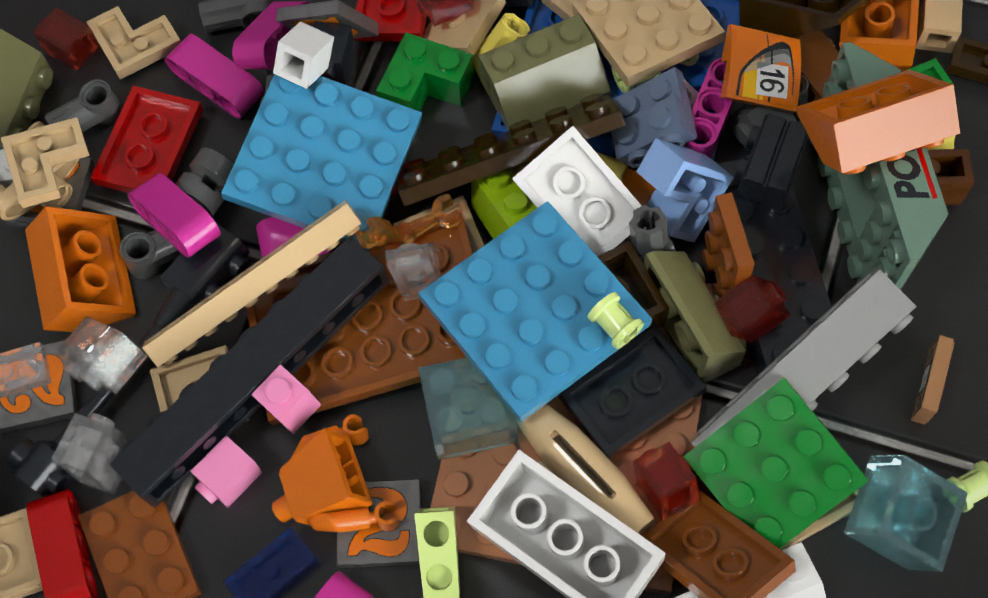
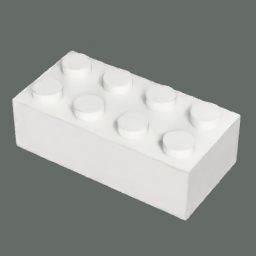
M520 450L516 452L467 520L468 524L476 532L567 598H639L665 560V552Z

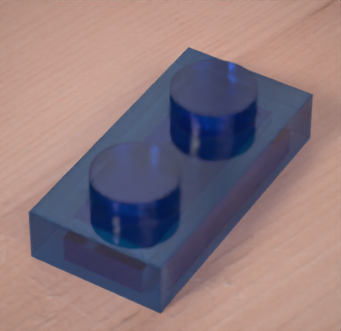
M289 527L223 582L235 598H275L314 566L318 560L294 530Z

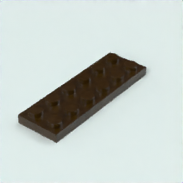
M601 93L592 94L583 98L580 101L581 105L566 109L565 106L551 109L545 113V118L532 123L529 119L516 122L509 127L510 131L495 135L493 132L483 134L475 138L472 145L461 149L458 145L445 148L438 153L439 157L426 162L423 158L410 161L403 166L404 170H401L398 177L399 194L404 206L535 159L572 126L585 140L625 126L621 111L609 95L602 96Z

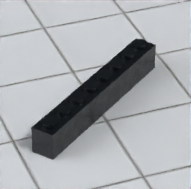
M349 237L342 244H338L329 251L326 259L314 271L306 273L299 280L297 287L285 298L276 301L269 309L268 314L256 326L245 330L236 345L226 354L218 356L211 363L209 370L199 380L187 385L181 391L179 398L166 411L155 415L145 431L135 440L122 446L117 453V457L109 465L140 498L156 508L191 474L190 471L225 436L229 437L262 405L251 394L280 364L291 375H294L390 282L383 264L352 237Z

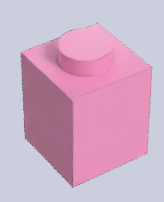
M281 364L251 394L292 434L321 406V403Z
M227 436L190 471L199 481L194 488L211 504L218 499L227 508L262 474L256 462Z

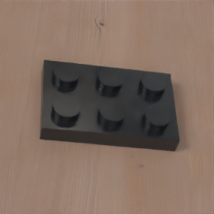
M655 325L602 361L561 392L558 397L591 441L610 459L705 393L707 387L658 326Z

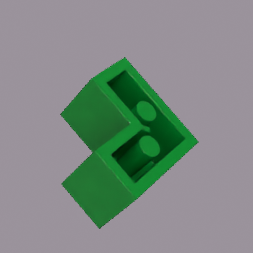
M405 33L376 90L377 96L419 112L428 96L461 107L475 79L473 54Z

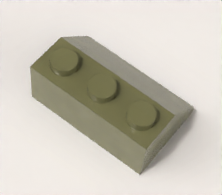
M579 14L478 55L480 81L507 131H510L509 127L516 122L529 119L532 123L545 118V113L551 109L562 106L570 109L581 105L580 101L589 95L601 93L602 96L610 95L611 92L596 42Z
M0 29V149H4L1 137L28 130L33 119L37 118L40 112V102L53 80V71L43 54Z
M652 251L647 253L644 266L669 307L663 328L677 351L703 383H706L740 366L746 353L745 339L739 329L736 327L732 328L725 318L726 311L720 298L716 294L711 295L704 284L705 276L697 262L692 263L685 251Z

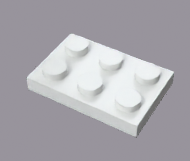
M574 126L568 129L512 178L537 208L548 201L596 256L614 249L630 235L629 222L633 218V210L642 206Z

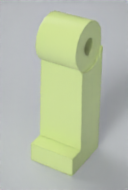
M455 506L417 509L414 515L423 598H460Z

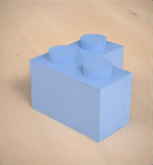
M655 138L636 171L656 188L647 206L651 208L660 207L667 218L668 235L690 242H695L708 221V213L713 212L716 195L724 194L734 178L707 155Z

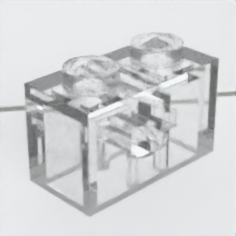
M86 317L55 352L66 362L62 368L79 382H85L97 392L101 387H104L115 394L148 357L122 332L89 317Z
M75 413L51 459L78 482L114 495L122 478L109 464L117 457L121 447L127 443V435L114 429L115 423L102 415L92 413L91 417L87 418Z

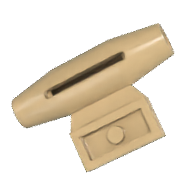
M545 404L522 423L515 417L514 421L541 459L537 463L639 535L651 525L655 518L626 476L579 427L548 404Z

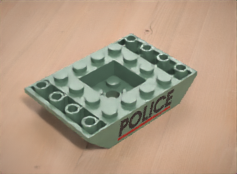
M851 42L842 43L836 60L832 62L829 80L824 83L822 98L902 71ZM919 147L907 151L905 156L898 160H880L868 164L864 171L849 175L842 174L825 165L820 157H818L820 175L827 178L829 185V206L831 210H836L839 219L837 225L838 237L842 244H846L848 250L847 266L851 278H856L858 283L876 267L901 290L949 215L927 148Z

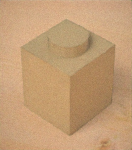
M922 0L918 10L916 49L945 53L952 52L962 31L963 0Z

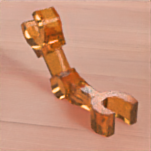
M444 194L435 199L432 206L433 212L409 223L404 222L398 226H393L389 221L381 217H370L366 220L370 230L364 232L357 231L355 236L361 247L365 249L382 246L387 241H396L398 244L408 245L437 224L451 228L457 226L463 219L458 209L450 214L442 213L446 208L454 205L450 195Z

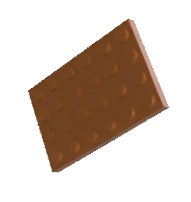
M462 213L373 239L369 253L383 264L390 282L293 375L321 403V406L314 413L473 367L469 359L420 301L418 295L424 288L474 254ZM328 253L319 255V258L310 265L303 264L298 268L299 272L289 280L284 278L279 281V286L271 293L266 294L264 292L258 296L259 300L253 306L246 308L249 327L256 326L268 314L271 306L279 299L285 298L297 287L299 280L306 273L314 271L326 259ZM266 409L268 422L272 425L280 424L281 422Z

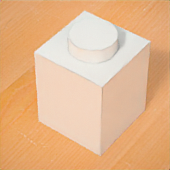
M300 21L278 41L273 74L307 89L328 69L334 36Z

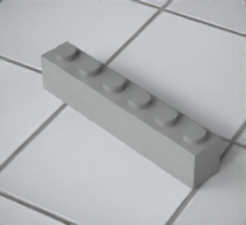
M874 267L692 436L691 444L694 447L699 445L784 377L813 411L818 405L815 399L826 389L833 392L839 388L849 377L846 370L857 360L863 364L872 358L881 348L878 341L889 331L897 334L905 328L913 319L910 312L917 306L880 269Z

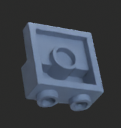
M675 67L612 99L620 109L625 126L611 131L616 158L633 169L640 166L655 138L682 147L685 143L697 138L683 73Z

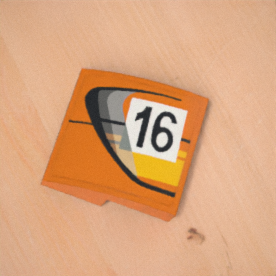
M729 24L727 26L721 60L722 63H726L720 98L788 113L796 112L801 79L800 39Z

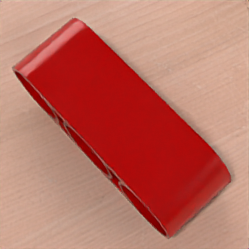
M66 489L28 502L26 506L27 517L44 597L98 598L89 549L78 518L81 514L73 492L70 489Z

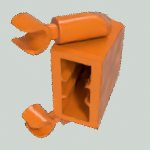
M355 414L349 415L344 419L343 427L341 428L334 425L307 434L301 438L290 460L281 467L279 472L285 494L272 503V510L281 522L287 523L294 519L298 523L310 525L316 531L325 532L369 529L370 524L377 523L381 530L387 532L393 531L399 526L398 519H381L384 513L397 510L396 505L391 501H382L376 506L374 511H368V507L373 502L352 446L362 445L369 439L368 429L365 427L360 428L363 426L360 416Z

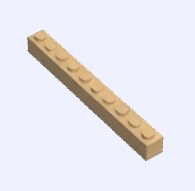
M345 199L144 342L142 349L157 367L163 363L169 365L177 359V354L180 351L192 349L198 343L197 339L203 335L208 337L218 329L217 325L225 320L228 323L238 315V310L244 306L246 308L253 306L259 300L257 297L262 293L266 292V294L274 291L279 286V281L284 278L289 280L299 272L298 268L303 264L310 265L319 258L318 254L325 249L330 251L340 243L338 240L344 235L349 237L360 229L361 219Z

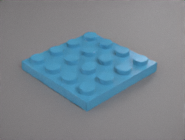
M274 74L221 192L222 199L302 228H306L346 199L361 219L360 229L349 237H352L369 252L422 120V112L322 76L306 89ZM344 235L338 241L344 242L349 237Z
M548 201L418 293L420 301L520 423L618 350L612 346L613 339L597 322L592 323L587 318L591 309L604 297L612 292H616L620 296L619 303L634 319L640 318L644 323L643 328L638 334L648 328L652 322V318Z

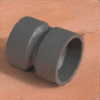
M201 148L189 165L191 172H184L175 185L213 217L224 202L221 192L234 163L213 149Z

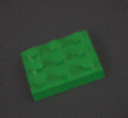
M785 377L683 456L724 509L779 549L869 481Z

